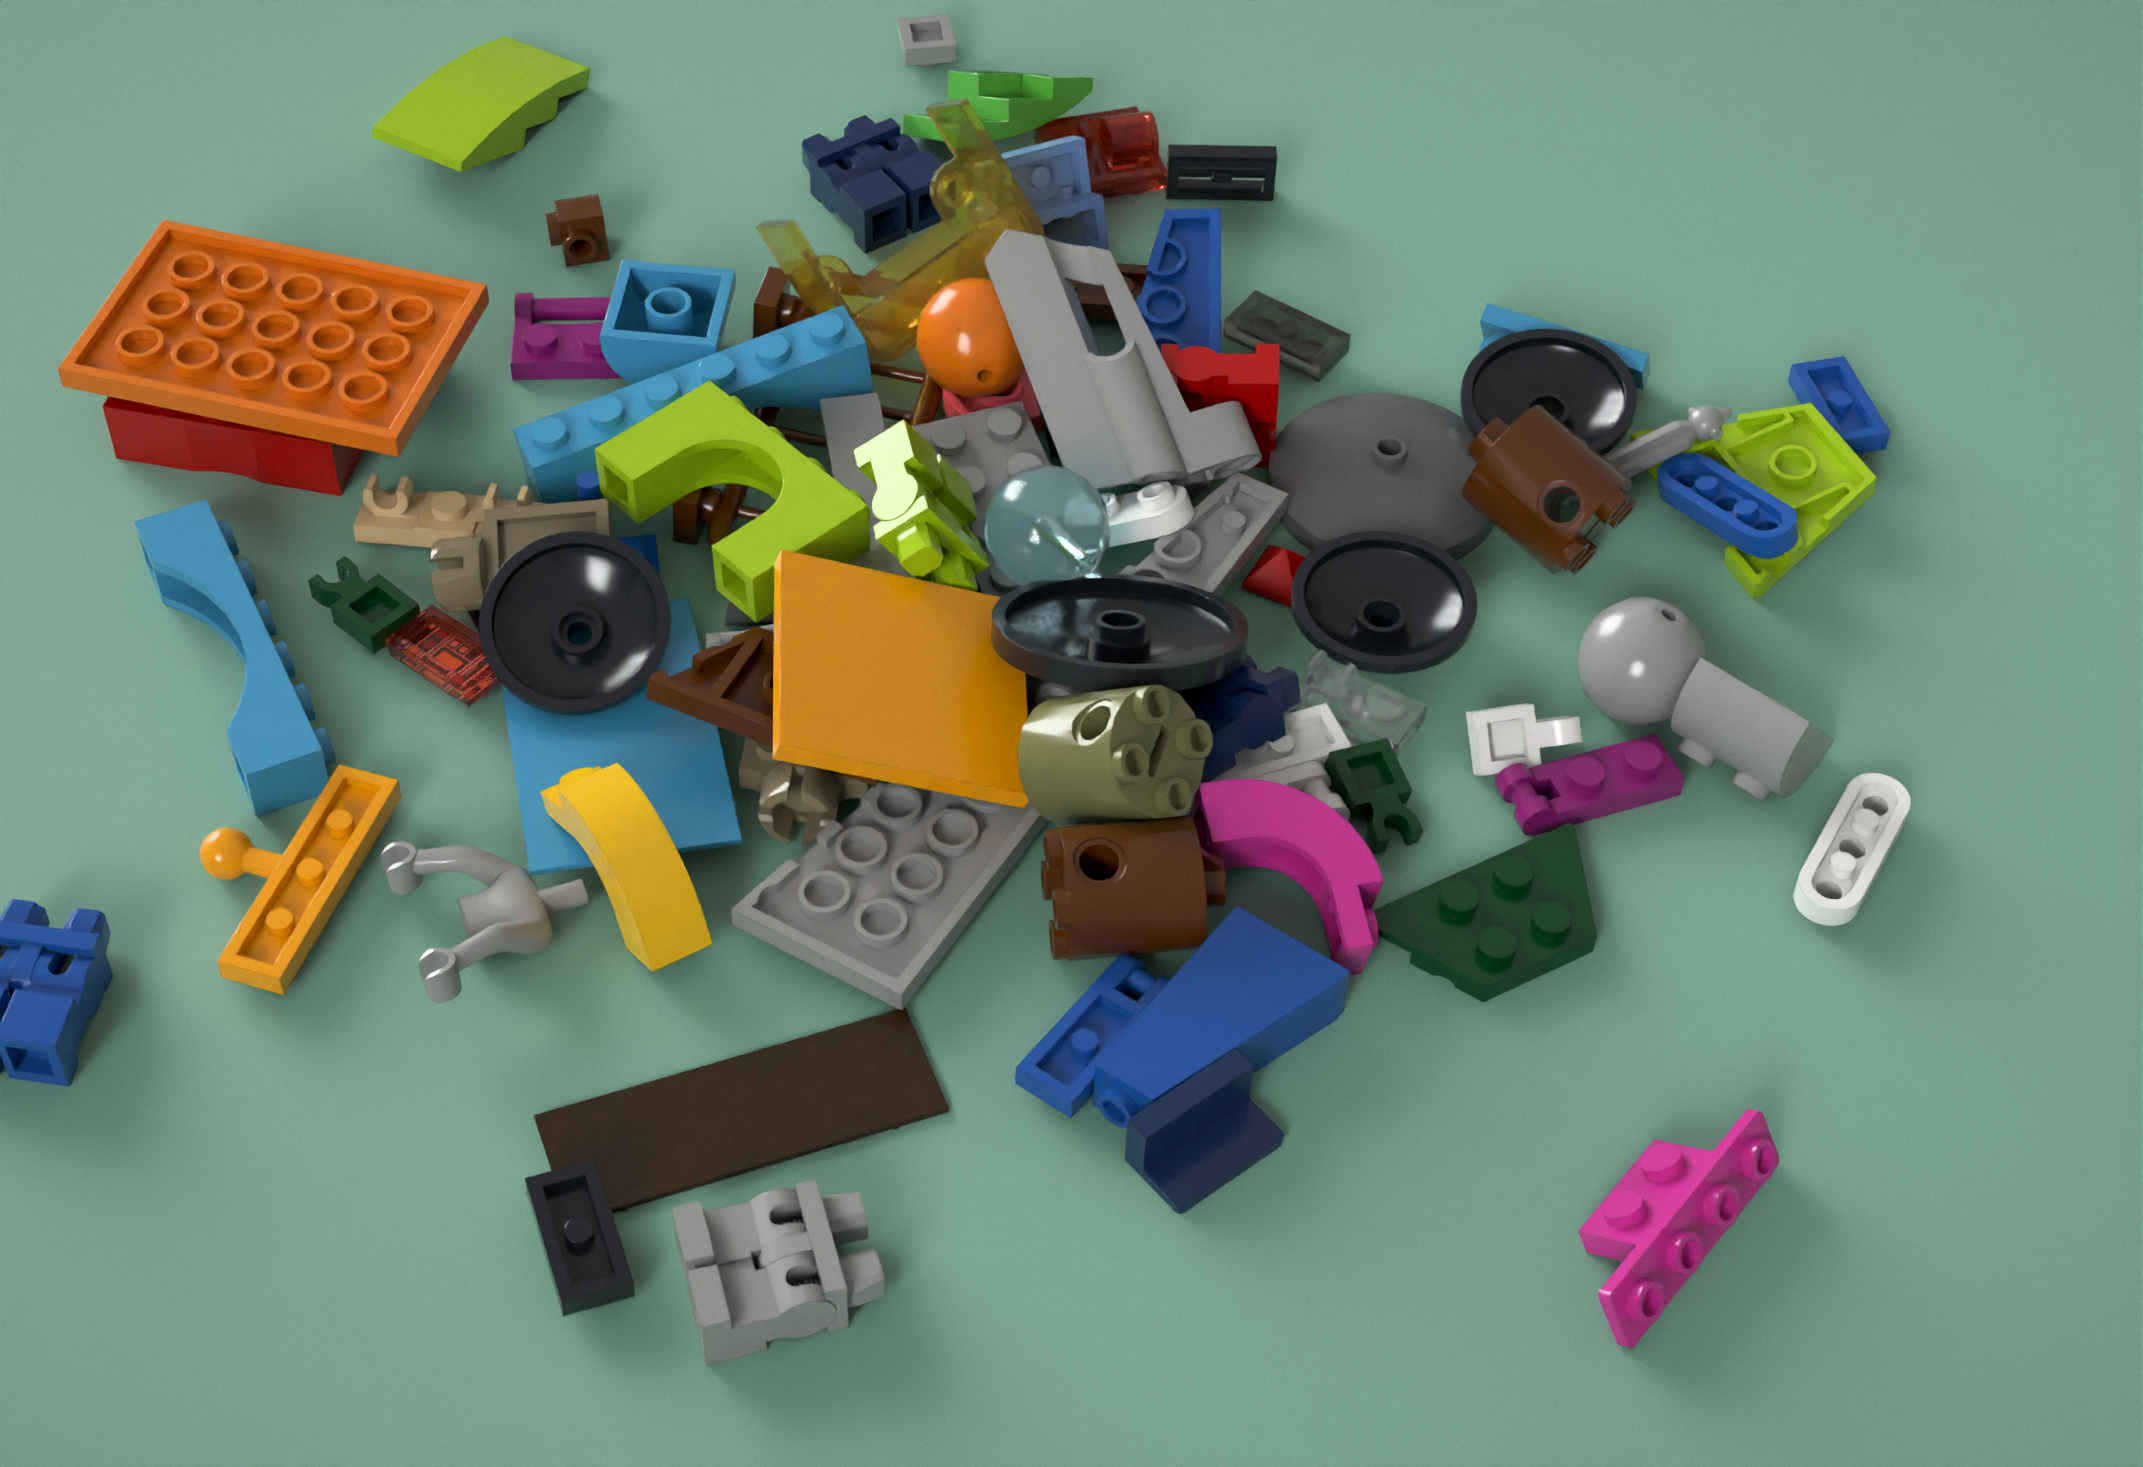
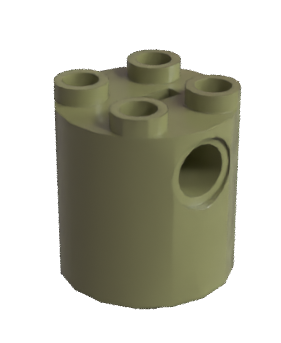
M1147 685L1050 697L1032 710L1022 727L1017 750L1019 778L1030 803L1044 818L1061 826L1183 816L1191 808L1192 799L1200 787L1205 757L1212 750V732L1204 720L1196 719L1194 711L1180 694L1162 685Z

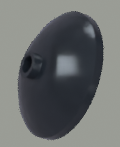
M1559 329L1521 331L1507 335L1489 344L1468 365L1460 390L1462 416L1469 431L1475 438L1497 417H1500L1510 426L1533 406L1542 405L1602 456L1617 446L1628 433L1634 420L1637 402L1636 386L1632 374L1616 353L1588 336Z
M571 531L535 540L518 550L504 562L485 591L479 614V633L482 649L490 668L500 683L511 694L522 702L545 712L560 715H586L601 712L621 704L639 692L648 683L649 677L658 670L667 652L672 618L668 596L662 580L652 565L638 551L624 542L607 535L585 531ZM585 629L592 633L590 640L585 644L576 645L570 642L571 635L577 630Z
M1363 531L1334 538L1314 549L1302 561L1292 583L1291 609L1296 625L1304 637L1329 658L1348 667L1365 672L1403 674L1438 665L1463 647L1471 635L1475 624L1477 595L1475 587L1465 569L1451 555L1434 544L1402 533Z

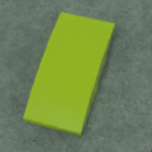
M502 36L457 57L439 68L408 92L373 126L372 138L462 172L522 150L524 148L527 128L555 119L558 99L560 97L588 88L591 68L512 38Z

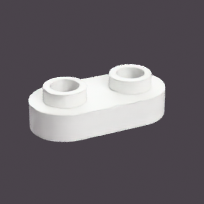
M1167 481L1152 483L1137 492L1115 496L1113 493H1102L1093 496L1083 504L1082 511L1077 515L1076 520L1089 548L1103 549L1172 534L1192 520L1194 509L1183 486L1171 485Z

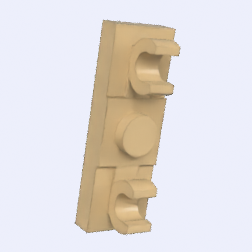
M370 474L362 494L363 502L353 524L355 542L432 548L434 542L439 539L473 536L480 532L485 522V509L541 505L546 503L533 502V493L529 486H521L517 500H506L499 497V488L496 483H490L486 495L462 494L457 491L413 492V483L409 477L402 476L396 491H390L380 488L378 474Z

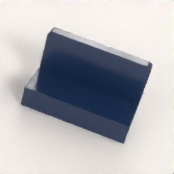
M1236 1048L1127 1120L1125 1161L1178 1214L1185 1213L1283 1144V1131L1250 1099L1254 1066Z

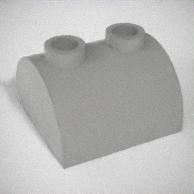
M1701 657L1680 692L1671 719L1672 731L1684 738L1677 748L1679 751L1709 769L1716 759L1734 768L1737 772L1731 782L1762 801H1765L1770 791L1783 798L1794 793L1813 773L1834 742L1812 722Z

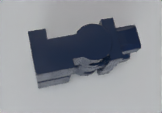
M864 115L849 121L848 125L844 128V137L831 142L826 136L819 133L803 140L802 163L810 173L811 195L818 202H822L824 207L831 213L837 212L854 231V242L865 254L907 237L906 227L914 234L954 217V173L929 150L920 152L916 143L909 135L905 133L900 134V125L892 118L874 123Z
M1246 654L1243 664L1230 675L1207 685L1174 691L1180 694L1194 711L1196 719L1204 720L1212 732V750L1205 757L1201 783L1210 782L1235 767V754L1244 748L1254 750L1263 746L1267 741L1275 742L1286 735L1284 714L1298 707L1301 703L1299 679L1296 672L1281 666L1268 673L1257 670V664L1252 660L1251 656Z

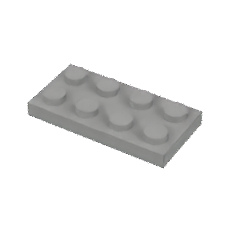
M1022 401L912 426L935 449L936 456L940 454L970 483L978 518L968 524L969 530L978 537L981 549L986 552L990 565L975 575L978 587L977 592L1003 597L1020 586L1039 580L1078 574H1101Z

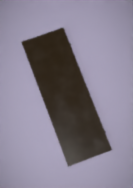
M903 1008V1010L898 1009L534 1115V1120L551 1171L596 1159L611 1211L615 1213L621 1210L627 1211L631 1207L887 1130L898 1129L907 1124L949 1112V1107L906 1008Z

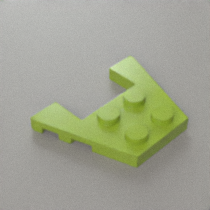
M1812 403L1737 414L1736 423L1723 425L1721 430L1723 435L1719 440L1702 441L1696 439L1689 449L1677 454L1698 453L1706 455L1786 503L1796 512L1798 541L1793 548L1781 556L1772 559H1761L1743 552L1734 545L1725 548L1724 565L1753 600L1762 596L1875 493L1877 477ZM1652 428L1632 433L1630 442L1652 432ZM1663 462L1647 469L1657 483V471Z

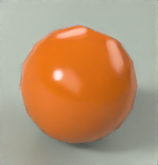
M965 278L951 282L939 290L921 311L917 328L916 347L928 375L941 388L966 398H986L1000 394L1013 386L1026 370L991 280L985 278Z

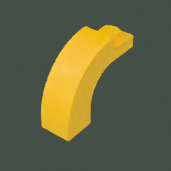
M615 763L605 768L597 766L595 768L575 769L563 775L559 780V784L540 791L547 814L579 842L592 861L612 903L626 949L647 968L654 972L713 944L697 894L667 829L644 792L623 767Z

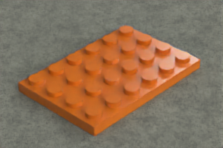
M162 220L58 367V373L62 387L399 457L489 303L487 284Z

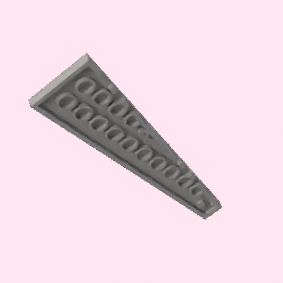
M1236 471L1193 508L1194 517L1186 526L1172 534L1161 536L1154 542V549L1150 555L1136 567L1129 564L1118 574L1171 580L1203 589L1221 597L1286 513L1289 494ZM1025 673L1028 717L1036 706L1050 697L1098 692L1059 685ZM878 782L876 787L872 786L861 796V805L840 824L833 820L817 834V844L796 862L788 859L731 909L732 924L808 964L903 1010L1048 822V819L1044 818L1030 801L1025 809L891 782H887L885 785Z

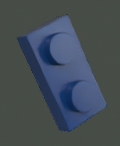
M1845 356L1792 364L1788 383L1800 404L1812 403L1856 454L1886 450L1891 432Z

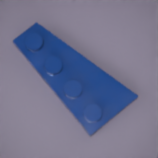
M1221 208L1165 209L1146 268V280L1141 295L1137 297L1136 304L1160 353L1161 344H1179V350L1191 346L1207 347L1217 354H1221ZM1123 342L1121 351L1124 349L1126 342Z

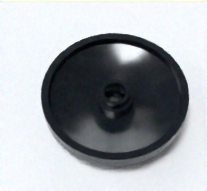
M1078 574L1048 578L1020 586L1008 592L997 601L992 610L991 643L996 653L1004 661L1036 678L1078 689L1106 691L1147 685H1162L1172 691L1195 688L1218 681L1236 671L1243 664L1247 653L1248 622L1238 608L1211 592L1166 579L1127 574Z

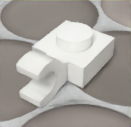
M1524 703L1466 712L1474 775L1498 774L1506 767L1516 763L1526 764L1529 768L1541 765L1540 748L1582 742L1579 716L1568 717L1565 715L1536 720L1534 704Z

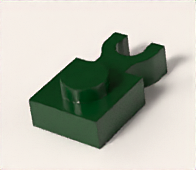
M346 556L336 562L340 582H326L318 574L308 580L312 598L321 605L331 608L333 622L373 654L422 622L420 607L417 602L380 574H377L367 582L359 576L356 564Z
M1388 738L1329 752L1324 764L1325 769L1331 778L1337 794L1342 797L1350 810V818L1361 815L1365 816L1368 822L1366 838L1373 855L1385 852L1391 840L1385 827L1397 829L1402 834L1406 846L1418 843L1424 830L1414 812L1403 805L1407 804L1412 788Z

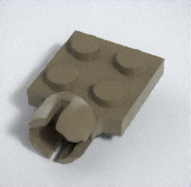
M608 499L485 509V522L480 532L473 536L439 539L432 545L430 563L437 562L439 569L430 573L433 595L436 602L439 603L441 610L447 613L480 610L485 591L498 569L514 553L535 540L571 531L593 532L613 538L612 507Z
M746 738L739 765V788L753 789L761 792L758 804H761L758 813L760 823L770 836L782 843L790 844L794 823H805L802 846L817 842V834L833 820H836L839 804L845 799H861V796L870 789L871 785L835 771L774 760L773 747Z

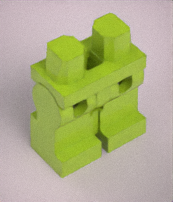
M903 419L854 450L858 468L878 487L872 501L873 513L881 521L873 526L876 539L900 561V565L912 576H917L920 580L977 592L978 587L975 575L990 565L986 552L981 549L978 537L969 530L968 524L978 518L970 483L940 454L936 456L935 449Z

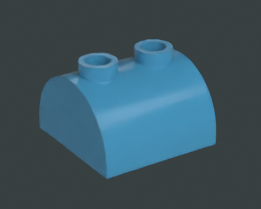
M622 260L600 333L602 353L609 366L624 380L634 384L719 352L736 286L735 270Z

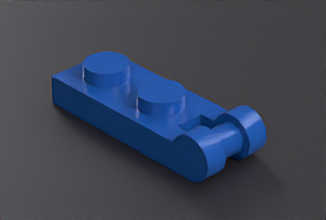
M1121 953L1017 1065L1015 1084L1069 1118H1072L1093 1095L1095 1064L1171 978L1166 975L1157 978L1144 970L1145 962L1131 954ZM1131 993L1140 999L1136 1002L1127 997V995Z

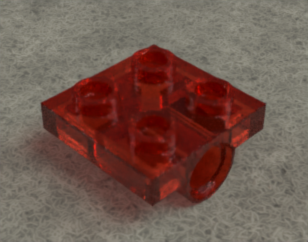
M1137 106L1063 117L1054 119L1034 129L1036 144L1072 135L1085 138L1091 192L1103 195V199L1166 189L1167 170L1159 155V137L1156 121L1149 110L1139 112Z

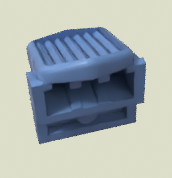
M1072 135L979 159L983 197L968 200L964 204L966 218L991 248L994 247L1006 229L1044 236L1066 244L1088 245L1106 250L1109 249L1103 195L1091 192L1085 138Z

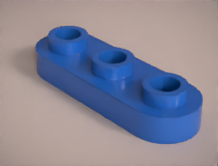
M1685 453L1667 459L1658 468L1659 492L1663 501L1743 552L1761 559H1772L1789 551L1797 543L1798 525L1794 509L1712 458L1698 453Z

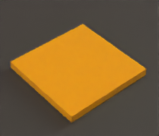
M780 550L774 564L773 759L1025 809L1029 800L1019 778L1017 750L1022 727L1028 719L1026 677L1024 672L1004 661L996 653L991 643L992 610L1001 597Z

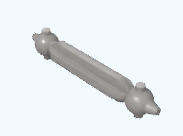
M1693 406L1688 410V420L1672 421L1603 455V457L1630 478L1689 449L1696 439L1702 441L1719 440L1723 435L1721 431L1723 424L1733 415L1730 407ZM1578 495L1570 496L1563 501L1559 511L1561 516L1569 512L1570 501H1580Z

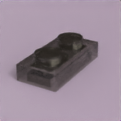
M1257 290L1250 294L1225 319L1223 337L1256 352V344H1280L1279 364L1317 382H1320L1349 352L1351 334Z

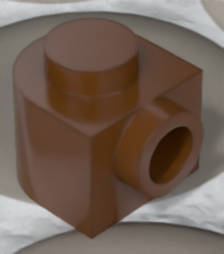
M593 194L555 200V212L545 213L550 245L551 247L562 245L566 267L610 260L599 195Z

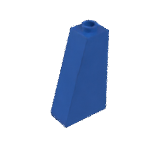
M1235 906L1095 1064L1093 1106L1098 1108L1103 1116L1114 1125L1127 1128L1128 1119L1235 1048L1254 1066L1253 1073H1255L1339 1018L1344 1012L1350 970L1242 908Z

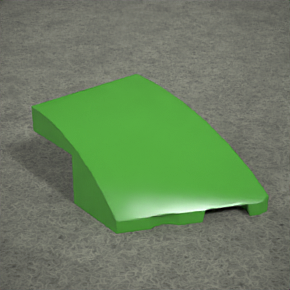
M948 71L947 113L904 114L903 133L911 137L959 144L985 143L1011 138L1034 130L1076 106L1092 92L1093 78L1048 77V74L1005 71Z

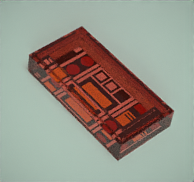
M430 605L385 639L390 656L468 707L500 684V681L494 675L482 649L480 635L433 605Z

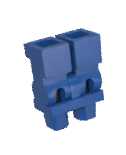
M12 899L0 916V1074L5 1065L9 1078L70 1087L79 1065L75 1055L89 1018L96 1014L100 1007L103 993L107 991L113 977L106 955L111 932L105 914L101 911L77 908L76 911L71 912L64 929L48 927L50 921L45 908L39 906L36 902Z

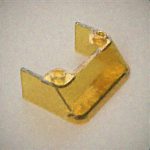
M967 98L935 102L925 108L954 158L936 170L930 182V198L942 221L859 280L856 279L849 266L842 259L832 255L817 256L795 220L764 221L756 226V229L797 294L808 308L818 315L844 305L866 341L870 361H894L916 346L920 313L939 290L951 282L965 278H985L991 280L984 260L1006 229L1045 237L1040 219Z

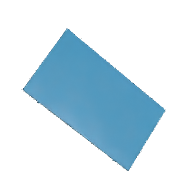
M689 597L669 600L672 618L670 641L664 659L657 671L662 669L670 677L692 667L693 655L701 652L697 637L699 630L695 628ZM585 629L577 630L571 635L570 642L576 645L585 644L590 640L592 633ZM501 684L530 876L594 866L579 842L547 814L540 791L559 784L560 778L566 773L585 767L595 768L600 766L605 768L615 763L623 767L638 784L656 810L678 853L742 844L735 810L737 802L733 801L716 725L646 699L647 684L621 704L601 712L586 715H560L539 710L519 700Z

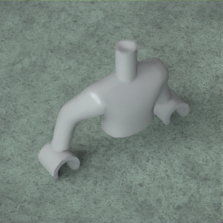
M397 841L387 845L381 854V864L387 877L388 886L391 891L398 895L408 894L416 890L422 883V874L446 871L465 873L488 886L476 894L457 898L468 939L450 950L442 947L430 948L423 953L419 960V971L422 980L425 982L426 993L429 999L435 1003H445L458 996L462 990L459 972L488 956L502 952L535 955L545 950L553 941L550 915L589 904L582 879L539 890L525 869L473 846L456 845L416 850L411 843Z

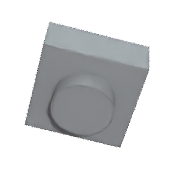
M949 14L898 18V38L905 67L917 65L929 67L940 63L957 62V45Z

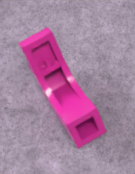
M1232 779L1201 783L1195 794L1190 811V816L1193 818L1197 829L1200 847L1208 853H1221L1224 869L1249 866L1263 867L1283 873L1296 881L1310 895L1318 909L1331 960L1350 970L1349 975L1361 974L1372 948L1378 945V925L1372 907L1383 884V878L1371 850L1360 834L1346 819L1327 804L1293 787L1254 779Z

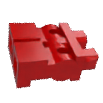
M1161 344V355L1189 412L1224 402H1240L1262 454V460L1254 467L1268 468L1270 453L1276 450L1280 344H1256V354H1217L1207 347L1191 346L1179 350V344Z

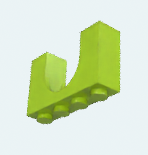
M710 380L594 449L601 494L637 524L647 520L685 495L697 489L716 484L751 486L767 493L776 500L766 512L712 545L716 590L756 623L774 612V564L780 550L846 564L870 550V510L864 498L857 491L845 488L826 472L819 461L812 457L807 458L788 443L784 435L773 426L768 427L750 413L739 398L727 395Z

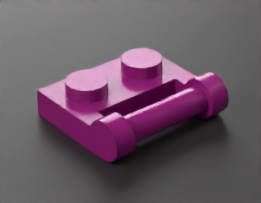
M515 293V318L510 357L512 380L623 379L609 366L602 353L600 333L603 323L535 324V321L605 320L611 297L534 298L533 293Z

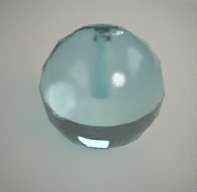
M1033 466L1020 470L1008 478L994 493L986 508L984 518V535L989 556L998 570L1019 586L1039 580H1069L1091 574L1099 566L1106 554L1111 537L1107 505L1096 488L1085 477L1064 467Z

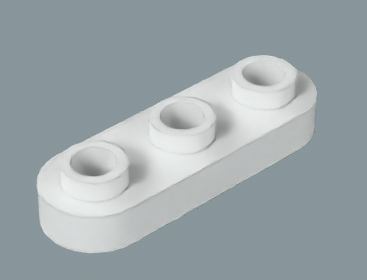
M1865 773L1853 778L1847 785L1804 863L1794 889V903L1798 910L1809 920L1821 925L1838 926L1848 923L1858 913L1900 834L1910 809V795L1907 789L1896 779L1880 773Z

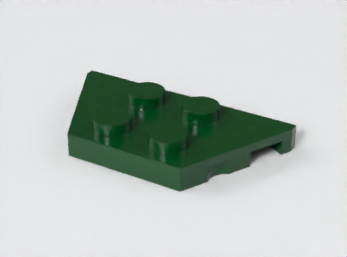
M1567 823L1373 910L1378 925V939L1382 937L1410 952V964L1432 976L1436 975L1447 978L1454 984L1455 988L1483 1003L1593 952L1597 938L1576 829L1571 823Z

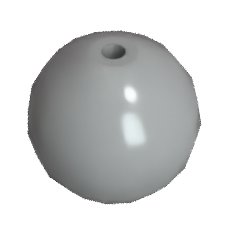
M1643 596L1631 597L1603 609L1586 627L1576 662L1583 692L1598 709L1617 721L1635 726H1649L1672 719L1675 704L1690 673L1700 657L1708 661L1701 630L1684 611L1669 602Z

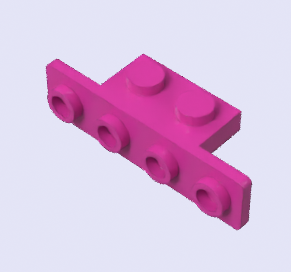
M1747 1109L1713 1151L1654 1139L1579 1229L1578 1232L1587 1253L1623 1261L1598 1294L1599 1301L1618 1345L1633 1348L1778 1166L1779 1156L1761 1111Z

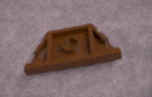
M756 626L734 636L725 645L712 646L694 654L692 667L671 677L662 669L652 673L647 683L646 699L773 747L774 633ZM840 773L874 787L879 782L876 779Z

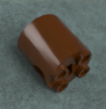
M1542 405L1533 406L1510 426L1500 417L1495 418L1478 434L1467 451V454L1477 462V465L1464 484L1461 491L1462 498L1551 574L1558 573L1562 569L1564 571L1569 570L1572 574L1579 572L1598 549L1592 543L1594 538L1607 524L1613 529L1619 526L1637 504V500L1629 494L1633 481ZM1578 495L1580 500L1578 514L1571 521L1562 523L1559 516L1560 506L1568 497Z
M1189 815L1055 827V829L1044 830L1043 832L1045 861L1040 862V874L1044 901L1052 900L1054 920H1049V940L1053 960L1068 959L1069 961L1116 957L1121 953L1137 955L1198 949L1206 940L1207 907L1225 906L1227 896L1226 876L1221 853H1208L1200 847L1195 823Z

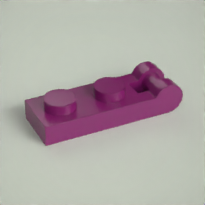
M1655 733L1530 768L1526 764L1516 763L1506 767L1497 775L1495 786L1503 800L1507 803H1513L1516 807L1514 818L1525 835L1534 836L1552 831L1567 823L1575 825L1681 795L1685 778Z

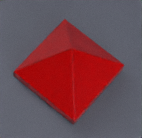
M1268 544L1244 579L1242 589L1291 607L1293 579L1298 567L1306 557L1286 548Z

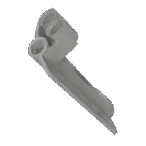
M1006 229L984 262L1074 494L1079 495L1133 483L1150 485L1155 482L1167 481L1171 485L1183 486L1191 500L1206 492L1212 485L1211 481L1229 478L1236 471L1239 473L1246 472L1262 460V454L1240 402H1224L1189 412L1110 250L1088 245L1066 244L1044 236ZM1072 281L1105 288L1126 342L1122 351L1111 356L1100 355Z

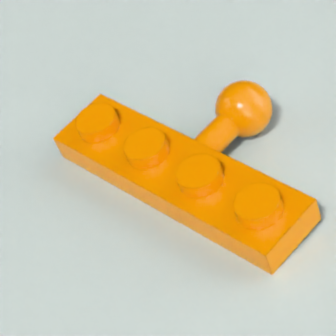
M338 764L283 855L255 848L250 838L236 828H219L206 836L201 844L200 860L204 869L211 876L221 880H233L245 873L267 878L263 888L217 960L222 978L281 995L285 994L402 796L398 780Z

